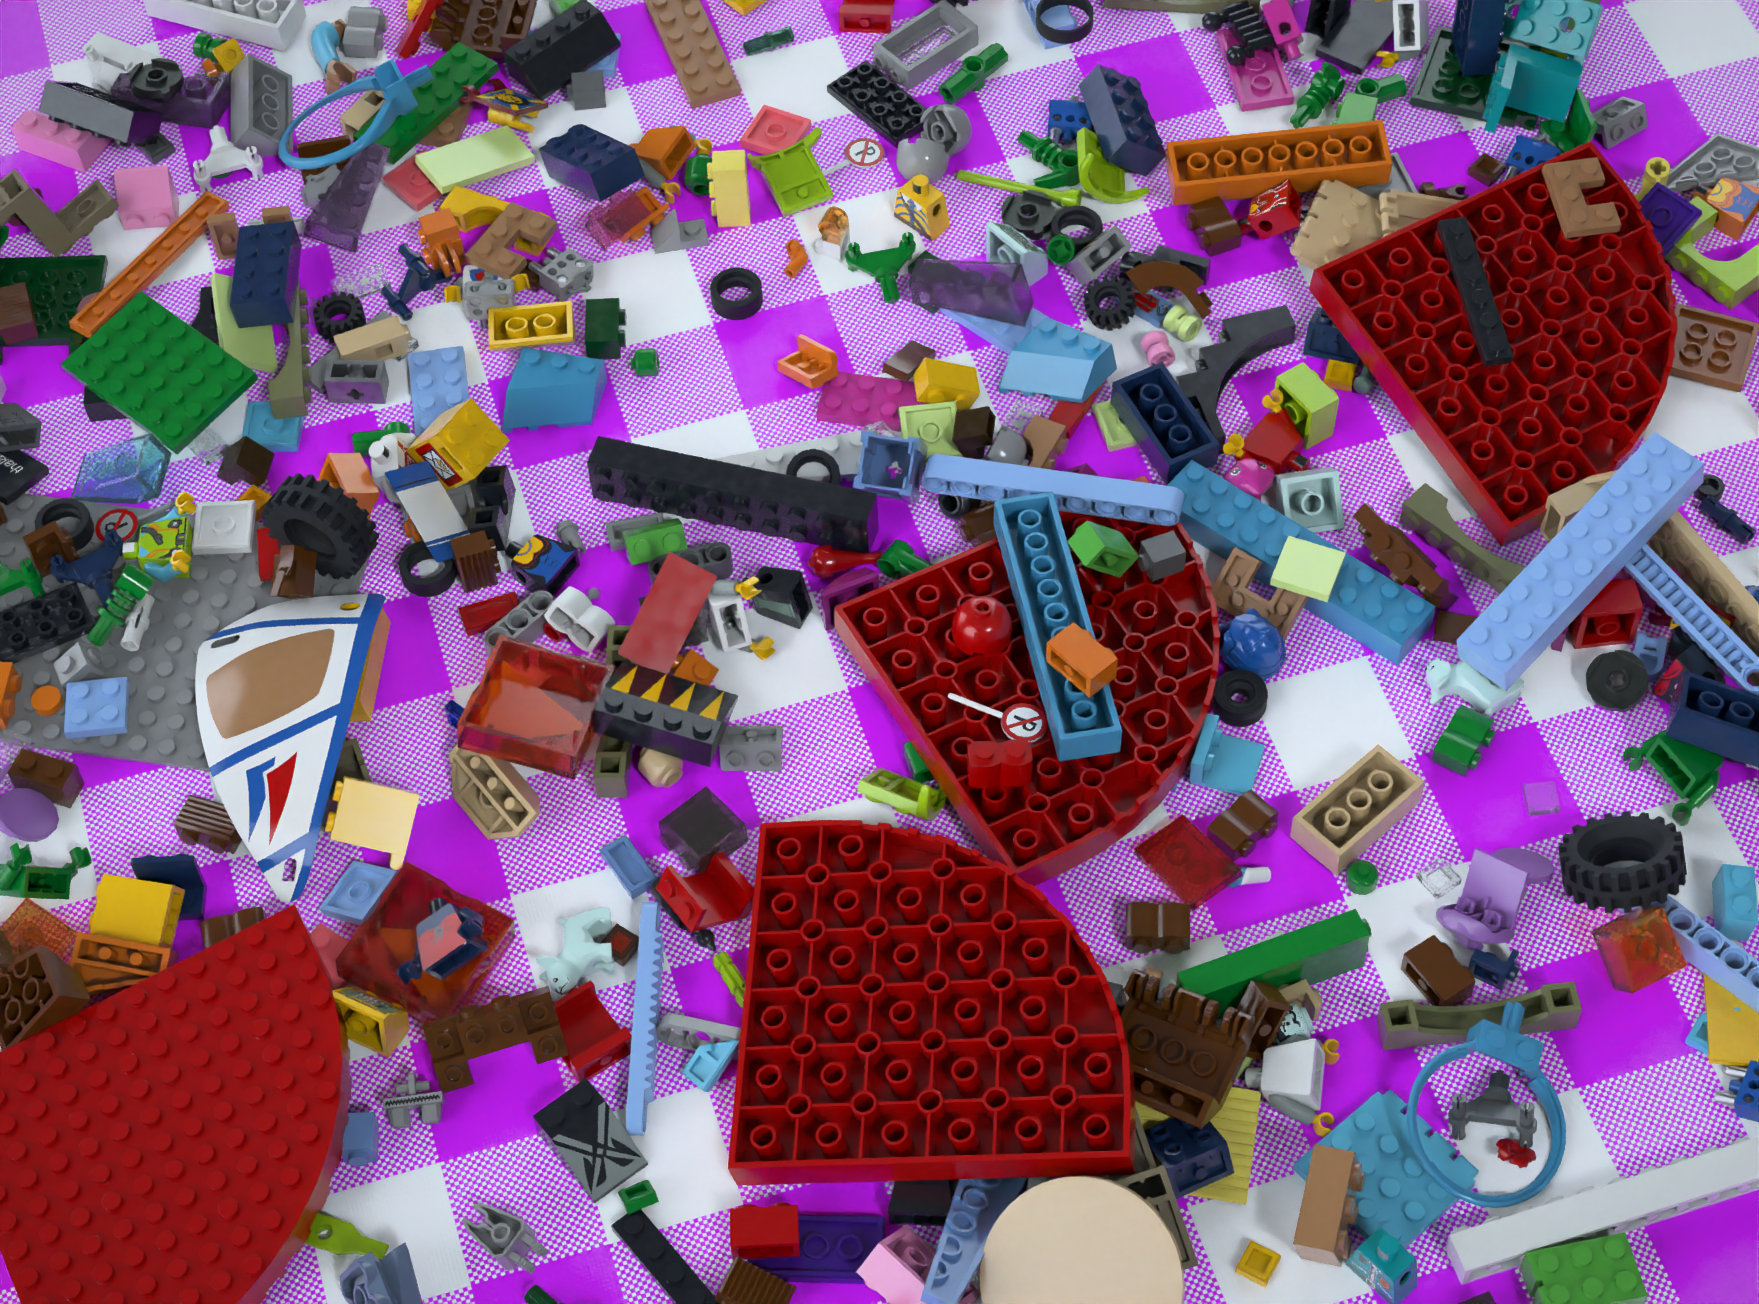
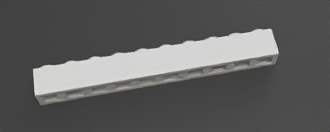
M1742 1137L1732 1142L1730 1146L1721 1149L1711 1147L1701 1152L1699 1156L1689 1159L1686 1156L1679 1157L1671 1161L1667 1166L1658 1169L1656 1166H1651L1630 1178L1619 1176L1610 1180L1607 1185L1598 1188L1588 1186L1579 1190L1576 1195L1567 1198L1556 1196L1549 1199L1544 1205L1535 1208L1525 1206L1507 1217L1493 1216L1486 1219L1481 1225L1472 1228L1461 1226L1453 1230L1448 1236L1445 1250L1461 1285L1521 1266L1526 1252L1626 1233L1759 1190V1137L1753 1139Z

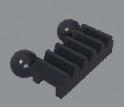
M1248 0L1224 7L1220 14L1215 11L1207 12L1202 18V26L1208 32L1218 31L1222 24L1225 23L1240 44L1233 45L1226 51L1225 57L1230 65L1240 66L1247 57L1250 59L1254 58L1255 51L1264 48L1268 52L1273 51V34H1268L1267 26L1264 27L1263 21L1258 18V14H1254L1253 7H1249Z

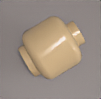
M647 748L641 750L638 769L651 785L668 788L682 777V759Z

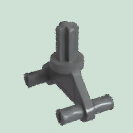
M1497 1070V1073L1490 1075L1489 1086L1483 1091L1482 1096L1467 1103L1466 1096L1461 1094L1460 1102L1459 1093L1452 1096V1109L1448 1112V1121L1452 1125L1451 1136L1457 1140L1459 1132V1140H1463L1466 1137L1465 1126L1469 1121L1513 1126L1519 1132L1520 1147L1524 1148L1526 1140V1148H1531L1533 1146V1134L1537 1131L1534 1104L1529 1102L1528 1110L1526 1109L1527 1101L1522 1102L1518 1106L1512 1100L1511 1094L1508 1091L1510 1076L1504 1074L1503 1070Z

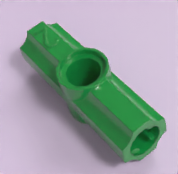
M996 42L988 46L977 56L965 58L962 61V68L939 86V93L944 101L948 104L957 103L970 91L983 89L986 78L1008 61V53L1002 45Z

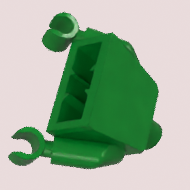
M1663 730L1641 743L1643 747L1631 746L1625 749L1623 761L1635 758L1629 763V770L1636 771L1641 768L1642 757L1645 756L1648 762L1682 800L1688 799L1686 803L1676 804L1671 814L1672 818L1676 813L1683 812L1686 816L1681 820L1680 826H1685L1690 821L1692 810L1695 807L1699 809L1715 793L1720 781L1719 770L1723 766V755L1708 752L1705 749L1685 742H1679L1665 736L1666 730Z
M18 843L11 845L12 860L7 861L6 864H0V896L69 900L71 880L78 874L77 869L87 867L92 863L88 848L85 847L81 850V847H75L70 850L69 854L72 863L67 862L61 868L27 865L32 862L29 844H26L21 849Z

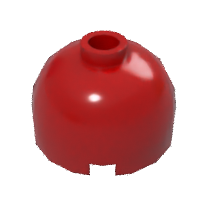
M975 596L967 599L957 608L952 620V639L956 646L964 653L972 656L973 652L983 653V657H991L1001 653L1010 643L1012 635L1011 615L1006 606L996 598Z

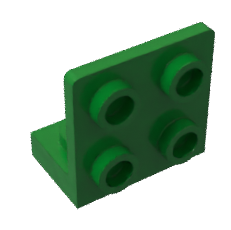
M1582 89L1576 90L1564 123L1546 120L1541 121L1539 125L1541 136L1543 133L1550 135V141L1561 150V154L1589 141L1592 142L1593 136L1598 130L1597 120L1593 118L1590 111L1589 99L1585 98Z

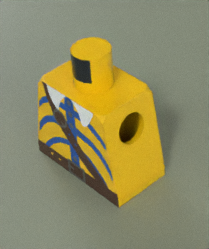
M922 174L916 175L899 188L894 217L931 242L950 227L945 195L929 184L927 176Z

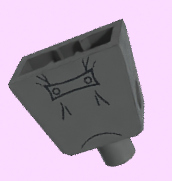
M17 403L0 404V452L40 447L42 422Z

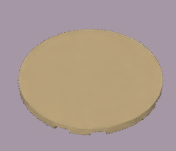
M1069 1176L1043 1182L1021 1194L1009 1204L993 1225L983 1249L984 1256L980 1263L979 1277L982 1304H1184L1185 1282L1182 1257L1173 1233L1170 1232L1165 1222L1158 1215V1211L1136 1192L1124 1185L1099 1177Z

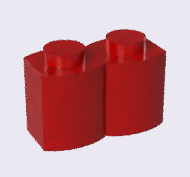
M1017 739L1008 740L1000 744L980 741L968 745V785L975 788H991L999 784L1019 787L1031 783L1033 764L1031 742Z

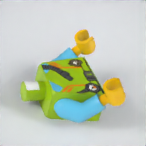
M187 492L180 493L175 501L176 506L167 515L153 523L142 525L140 527L139 542L123 543L124 559H138L143 572L163 583L172 578H190L193 530L187 513L193 514L196 511V505L192 503L195 497Z

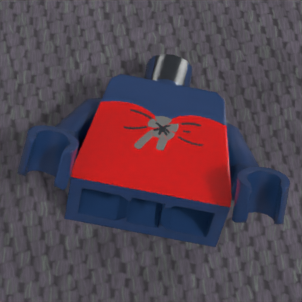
M436 898L429 902L428 908L431 915L416 927L417 942L414 957L411 961H406L396 970L398 977L407 985L412 978L415 980L422 977L421 973L424 971L440 980H444L489 949L487 942L481 934L484 931L482 929L485 924L484 917L469 907L461 908L453 903L447 904L444 898Z

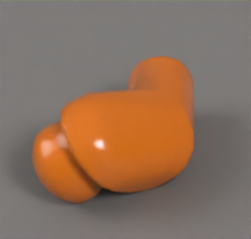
M792 239L786 244V250L791 262L786 266L784 272L788 277L795 278L808 262V255L804 246L797 239Z

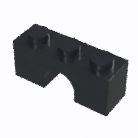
M507 465L485 467L477 476L475 487L480 507L471 509L468 530L470 534L485 530L487 539L493 538L497 551H506L516 488Z

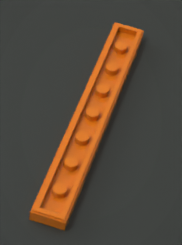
M206 191L69 321L70 328L90 338L138 293L143 292L208 229L207 215L225 213L229 209V202Z

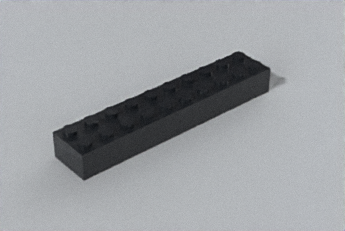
M601 436L597 437L587 461L593 498L604 502L611 501L625 504L632 508L639 507L653 510L657 513L681 516L685 519L701 520L713 525L734 527L741 531L758 532L769 537L777 536L791 539L798 543L805 542L819 546L832 545L835 549L857 553L871 552L879 529L877 493Z

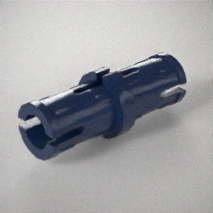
M1711 494L1707 496V499L1704 498L1698 509L1718 523V528L1722 531H1728L1741 541L1742 544L1746 545L1757 532L1755 528H1752L1738 517V512L1734 509H1728Z

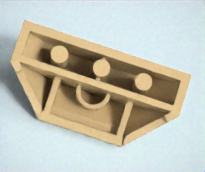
M467 731L449 753V762L452 763L451 780L454 800L488 840L521 837L540 814V797L509 760L490 745L462 746L469 732Z

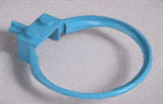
M392 58L374 69L376 76L358 78L315 102L299 114L284 131L278 146L280 159L291 168L317 169L346 160L366 149L390 128L397 116L406 115L414 107L418 106L411 90L434 79L427 64L403 76ZM370 90L383 91L382 95L386 102H383L368 130L354 143L334 153L315 158H298L288 153L287 142L293 130L319 108L353 93Z
M1506 1002L1500 1025L1483 1019L1469 1028L1465 1043L1448 1048L1428 1061L1417 1075L1409 1095L1407 1125L1413 1149L1420 1163L1431 1178L1444 1190L1465 1202L1477 1206L1492 1208L1509 1207L1536 1196L1555 1176L1565 1151L1566 1122L1561 1102L1550 1081L1539 1067L1544 1043L1519 1033L1525 1008L1518 1002ZM1473 1051L1520 1068L1519 1075L1522 1077L1527 1076L1531 1079L1527 1085L1539 1099L1550 1123L1551 1148L1547 1162L1534 1181L1515 1193L1491 1196L1477 1194L1460 1187L1447 1178L1433 1161L1430 1162L1419 1138L1417 1106L1426 1082L1441 1066L1455 1060L1464 1059Z

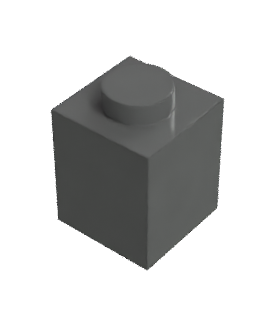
M602 70L571 73L572 84H567L568 100H574L575 111L606 108Z
M1174 531L1140 542L1137 563L1142 572L1146 571L1151 581L1184 571L1186 551Z

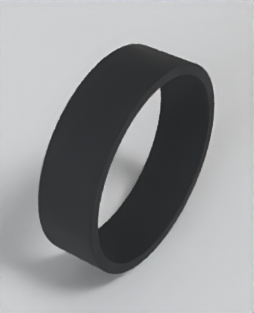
M1041 0L1036 8V28L1041 36L1051 42L1060 44L1078 42L1087 37L1093 28V6L1089 0ZM1070 5L1083 10L1089 19L1079 28L1057 30L1047 26L1040 17L1051 7Z

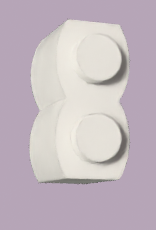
M568 587L554 600L544 614L545 619L553 628L567 634L577 647L590 653L606 638L609 625L616 624L605 610L592 605L585 594L573 587Z

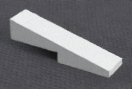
M97 32L85 44L93 45L94 49L102 54L105 63L125 70V64L129 61L134 62L136 65L143 62L145 66L152 64L151 59L163 58L100 32Z

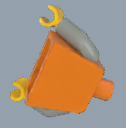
M677 125L650 129L639 143H631L629 145L635 148L645 175L644 178L657 189L662 188L665 191V200L670 204L675 203V197L672 193L680 197L681 190L677 183H667L666 180H672L695 147L697 148L696 155H709V152H712L711 140L708 138L697 140L696 135L688 132L685 126Z

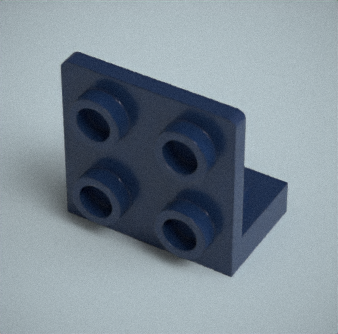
M1318 307L1309 321L1302 354L1327 360L1353 363L1358 366L1360 357L1325 310Z
M187 854L163 857L146 855L142 858L131 859V866L137 879L170 884L185 890L178 921L204 919L207 885L195 856Z
M1172 1118L1144 1131L1152 1154L1161 1166H1165L1176 1199L1235 1173L1228 1144L1210 1121L1202 1129Z

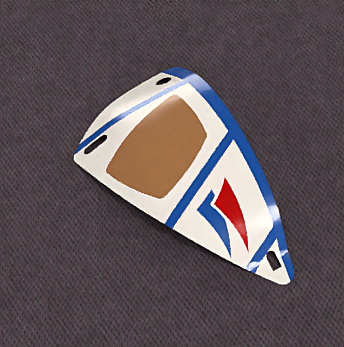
M382 594L322 596L273 604L259 609L223 628L204 641L198 650L195 676L196 706L201 739L212 778L237 832L256 860L277 898L285 903L293 902L300 897L312 868L323 816L348 729L372 634L386 600V597ZM347 603L360 604V607L354 610L340 609L342 605ZM236 635L240 636L239 640L235 643L211 648V645L217 640ZM294 858L297 862L294 881H282L286 860Z

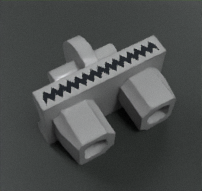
M415 1073L408 1074V1083L396 1085L397 1094L409 1093V1096L382 1099L383 1109L389 1114V1119L394 1129L411 1127L409 1110L419 1108L422 1111L424 1125L441 1123L442 1105H446V1096L442 1091L425 1094L418 1093L419 1091L430 1090L429 1080L417 1082Z

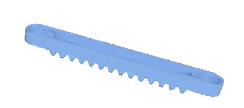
M1645 543L1623 567L1625 572L1630 574L1635 579V582L1639 583L1641 588L1657 602L1658 606L1662 607L1666 614L1671 616L1674 622L1679 624L1682 630L1698 644L1699 648L1704 650L1708 657L1712 658L1716 665L1721 667L1724 673L1729 675L1742 690L1759 696V686H1751L1747 682L1750 674L1759 672V657Z
M642 902L626 1107V1131L629 1136L645 1135L648 1104L655 1101L653 1093L656 1087L654 1078H656L655 1066H657L655 1055L658 1054L656 1043L659 1042L656 1029L659 1025L658 1020H660V997H662L660 986L663 985L661 975L663 974L662 963H664L663 952H665L662 933H660L661 915L659 902Z

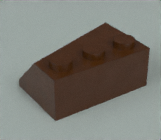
M38 945L15 958L14 963L10 966L0 967V1046L2 1051L80 1012L91 1000L81 974L45 946Z

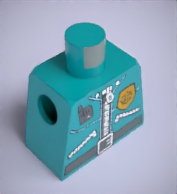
M1380 1227L1355 1250L1346 1262V1266L1388 1304H1400L1418 1285L1417 1260L1395 1237Z

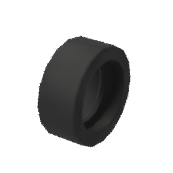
M1075 205L1066 207L1058 211L1052 218L1051 239L1055 235L1063 234L1061 230L1071 225H1082L1092 231V234L1087 237L1072 238L1075 243L1074 256L1103 232L1101 217L1094 210L1085 206Z
M740 267L726 269L717 274L711 282L712 307L718 315L725 319H747L755 315L763 304L761 280L757 274L749 269ZM732 287H744L753 292L748 298L741 301H730L721 297L725 290Z
M817 449L804 450L795 455L787 466L786 475L796 477L798 470L806 463H821L830 473L829 484L840 486L841 475L839 465L825 451Z
M61 498L44 505L37 513L34 521L36 530L52 521L56 522L62 518L76 517L81 519V522L75 530L69 533L74 542L73 547L78 551L90 542L95 531L94 523L84 503L72 498Z
M424 541L416 542L407 547L401 554L398 565L403 585L410 593L421 597H432L442 594L455 582L457 571L454 558L442 561L445 567L439 574L433 577L418 578L411 575V569L417 563L423 560L434 559Z

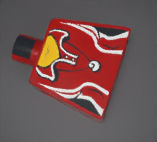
M1289 178L1250 201L1249 215L1238 220V226L1244 235L1256 231L1259 237L1265 240L1300 226L1302 198Z

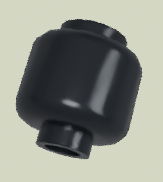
M939 494L938 505L941 512L946 517L960 520V516L979 508L981 503L980 499Z

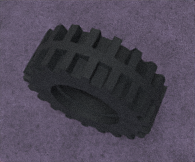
M300 473L295 474L293 478L289 475L261 512V516L265 518L262 522L263 526L270 528L268 535L272 539H277L279 542L277 546L280 549L283 545L304 546V550L317 552L316 570H318L321 576L325 577L327 574H331L333 579L338 580L341 576L345 579H350L352 575L355 576L378 544L379 533L373 531L376 528V524L374 521L367 519L368 511L360 509L356 505L358 501L354 497L348 498L344 495V490L339 486L337 489L331 487L328 480L322 479L319 482L316 481L314 475L310 474L306 478Z
M1625 811L1622 813V816L1613 817L1611 813L1604 814V819L1596 820L1592 817L1586 820L1587 825L1580 826L1577 824L1572 827L1573 834L1565 833L1563 843H1559V858L1565 892L1568 897L1573 896L1574 902L1578 905L1587 902V907L1590 910L1604 907L1605 913H1613L1614 909H1624V913H1630L1633 907L1641 906L1644 910L1650 909L1652 902L1657 901L1661 904L1667 902V894L1676 896L1680 892L1679 885L1684 886L1686 883L1685 875H1687L1682 833L1681 831L1677 832L1674 823L1665 825V819L1660 816L1650 819L1649 813L1641 812L1639 816H1631L1630 811ZM1619 861L1642 862L1630 867H1604L1607 864Z

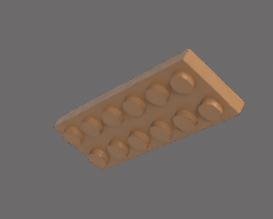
M644 0L647 12L691 109L741 95V87L700 0Z

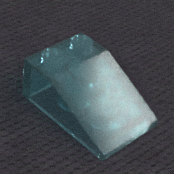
M151 433L84 454L71 498L88 502L139 504L153 500L160 496L172 453Z

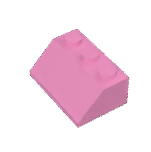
M25 110L11 127L19 150L84 173L113 140L111 137L103 139L93 136V131L89 129L81 131L71 128V123L67 121L59 123L49 120V115L39 112V110Z
M906 1224L880 1241L857 1270V1273L864 1279L865 1284L870 1289L877 1291L889 1304H926L920 1301L936 1251ZM970 1283L958 1304H973L981 1295L980 1291Z

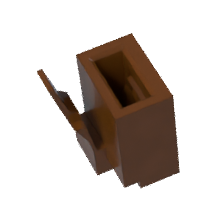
M299 545L281 546L280 554H275L272 590L269 597L288 599L313 597L317 552L304 550V546Z

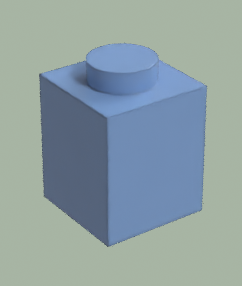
M375 1112L348 1113L349 1121L348 1125L345 1126L342 1141V1158L344 1163H349L353 1166H365L368 1162H378L380 1125Z

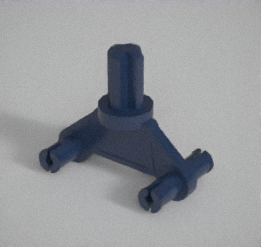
M403 243L398 247V252L406 259L405 264L408 266V271L398 294H396L389 285H386L381 289L380 293L388 301V307L393 312H398L404 321H408L413 317V312L406 306L408 302L420 292L430 291L434 289L436 284L450 282L453 277L451 275L445 278L441 268L433 270L427 266L423 257L418 252H413L408 244Z
M109 529L110 534L108 530L105 532L104 547L77 560L67 563L58 554L55 555L56 559L53 556L50 558L51 574L59 583H64V580H66V582L82 583L90 589H95L105 608L109 605L105 602L108 597L113 599L114 597L111 594L113 589H115L111 583L114 565L119 555L120 557L123 555V540L114 529Z

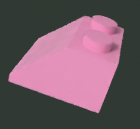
M168 165L114 169L116 197L119 204L118 212L124 230L167 227L179 218L180 201Z

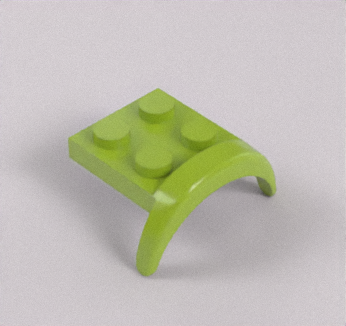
M820 127L814 128L810 134L794 145L776 153L764 156H754L751 153L747 155L751 166L756 170H760L783 217L833 198V192L811 151L822 135Z
M1086 127L1077 132L1079 180L1081 186L1089 195L1106 203L1122 204L1137 200L1150 192L1147 187L1125 191L1124 168L1106 161L1098 137L1094 132Z
M882 767L862 778L857 788V792L864 794L865 798L875 803L885 802L894 806L893 809L899 813H912L915 817L925 821L934 820L948 800L941 787L935 789Z

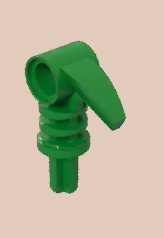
M1325 61L1322 62V69L1315 73L1310 88L1298 99L1296 103L1297 110L1290 117V123L1293 124L1295 129L1304 127L1309 119L1318 118L1330 100L1336 101L1340 97L1345 85V79L1341 78L1340 71L1336 66Z
M1023 130L1020 132L1017 138L1018 143L1032 151L1033 160L1042 162L1043 165L1048 166L1053 171L1033 179L1035 186L1053 189L1075 186L1080 183L1077 151L1060 148L1059 145L1053 143V140L1047 136L1040 139L1030 131Z
M128 563L115 583L119 590L113 589L111 592L114 595L113 599L109 597L106 599L105 602L109 604L107 608L102 606L97 610L101 617L88 634L87 639L97 646H103L116 625L124 626L125 620L122 616L124 614L128 616L131 613L128 607L132 606L134 608L137 604L133 600L136 598L141 601L155 579Z

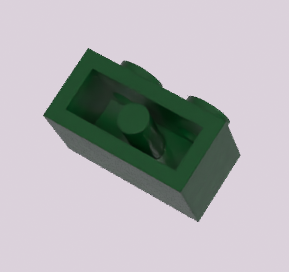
M619 298L586 299L585 347L588 358L621 359V347H626V331L622 330V326L627 325L626 309H621Z

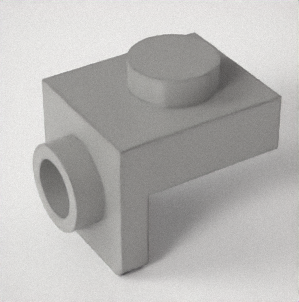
M77 642L53 663L60 684L63 687H66V684L69 682H79L89 672H94L101 676L107 672L103 663L104 657L97 648L89 647L80 642Z

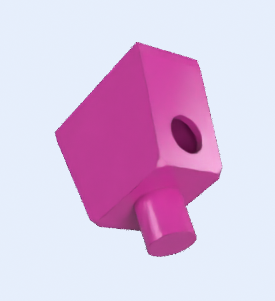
M1272 0L1261 5L1279 51L1285 50L1289 61L1302 57L1304 54L1300 43L1304 39L1288 0ZM1287 30L1291 31L1288 35H1282Z

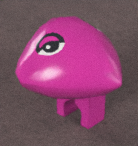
M1245 458L1236 462L1227 471L1224 479L1261 501V495L1274 482L1275 472L1265 463L1253 458Z

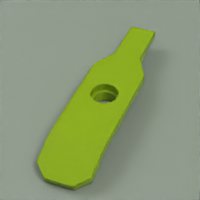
M317 1213L310 1227L311 1233L305 1242V1245L338 1256L350 1253L366 1255L372 1252L379 1260L385 1257L389 1248V1244L362 1236L353 1224ZM325 1230L332 1233L327 1239L319 1238L320 1233Z

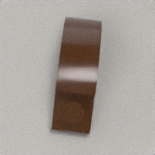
M1152 261L1140 264L1126 272L1142 295L1158 286H1170L1178 289L1187 297L1202 319L1213 312L1210 308L1213 302L1204 291L1199 294L1196 290L1205 282L1198 274L1184 265L1170 261Z

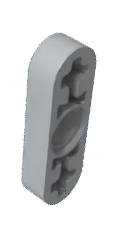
M674 1013L665 1014L656 1029L657 1037L662 1043L691 1051H696L702 1045L740 1040L741 1028ZM696 1033H705L711 1038V1040H701L700 1038H698ZM739 1050L732 1060H738Z

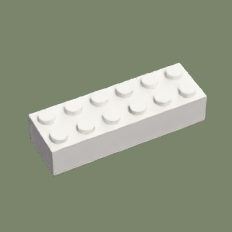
M143 0L147 16L282 51L286 49L307 17L303 0Z

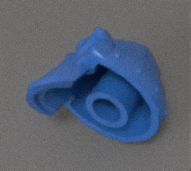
M1250 608L1245 614L1236 616L1229 623L1218 626L1220 631L1219 655L1223 657L1222 660L1232 670L1242 669L1251 671L1261 677L1263 681L1280 672L1279 670L1285 660H1287L1285 641L1278 629L1267 618L1262 617L1257 610Z

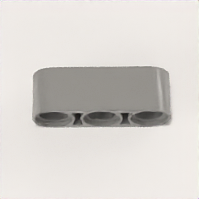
M542 590L532 593L485 633L484 642L488 659L491 663L500 665L502 661L505 664L511 662L545 633L543 625L547 620L544 614L554 601L551 593Z

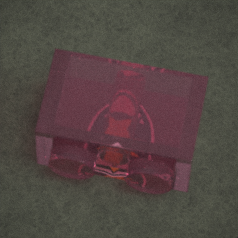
M632 188L624 193L621 190L617 191L608 199L610 203L602 208L598 205L587 214L589 219L584 227L603 251H606L622 239L627 232L651 214Z

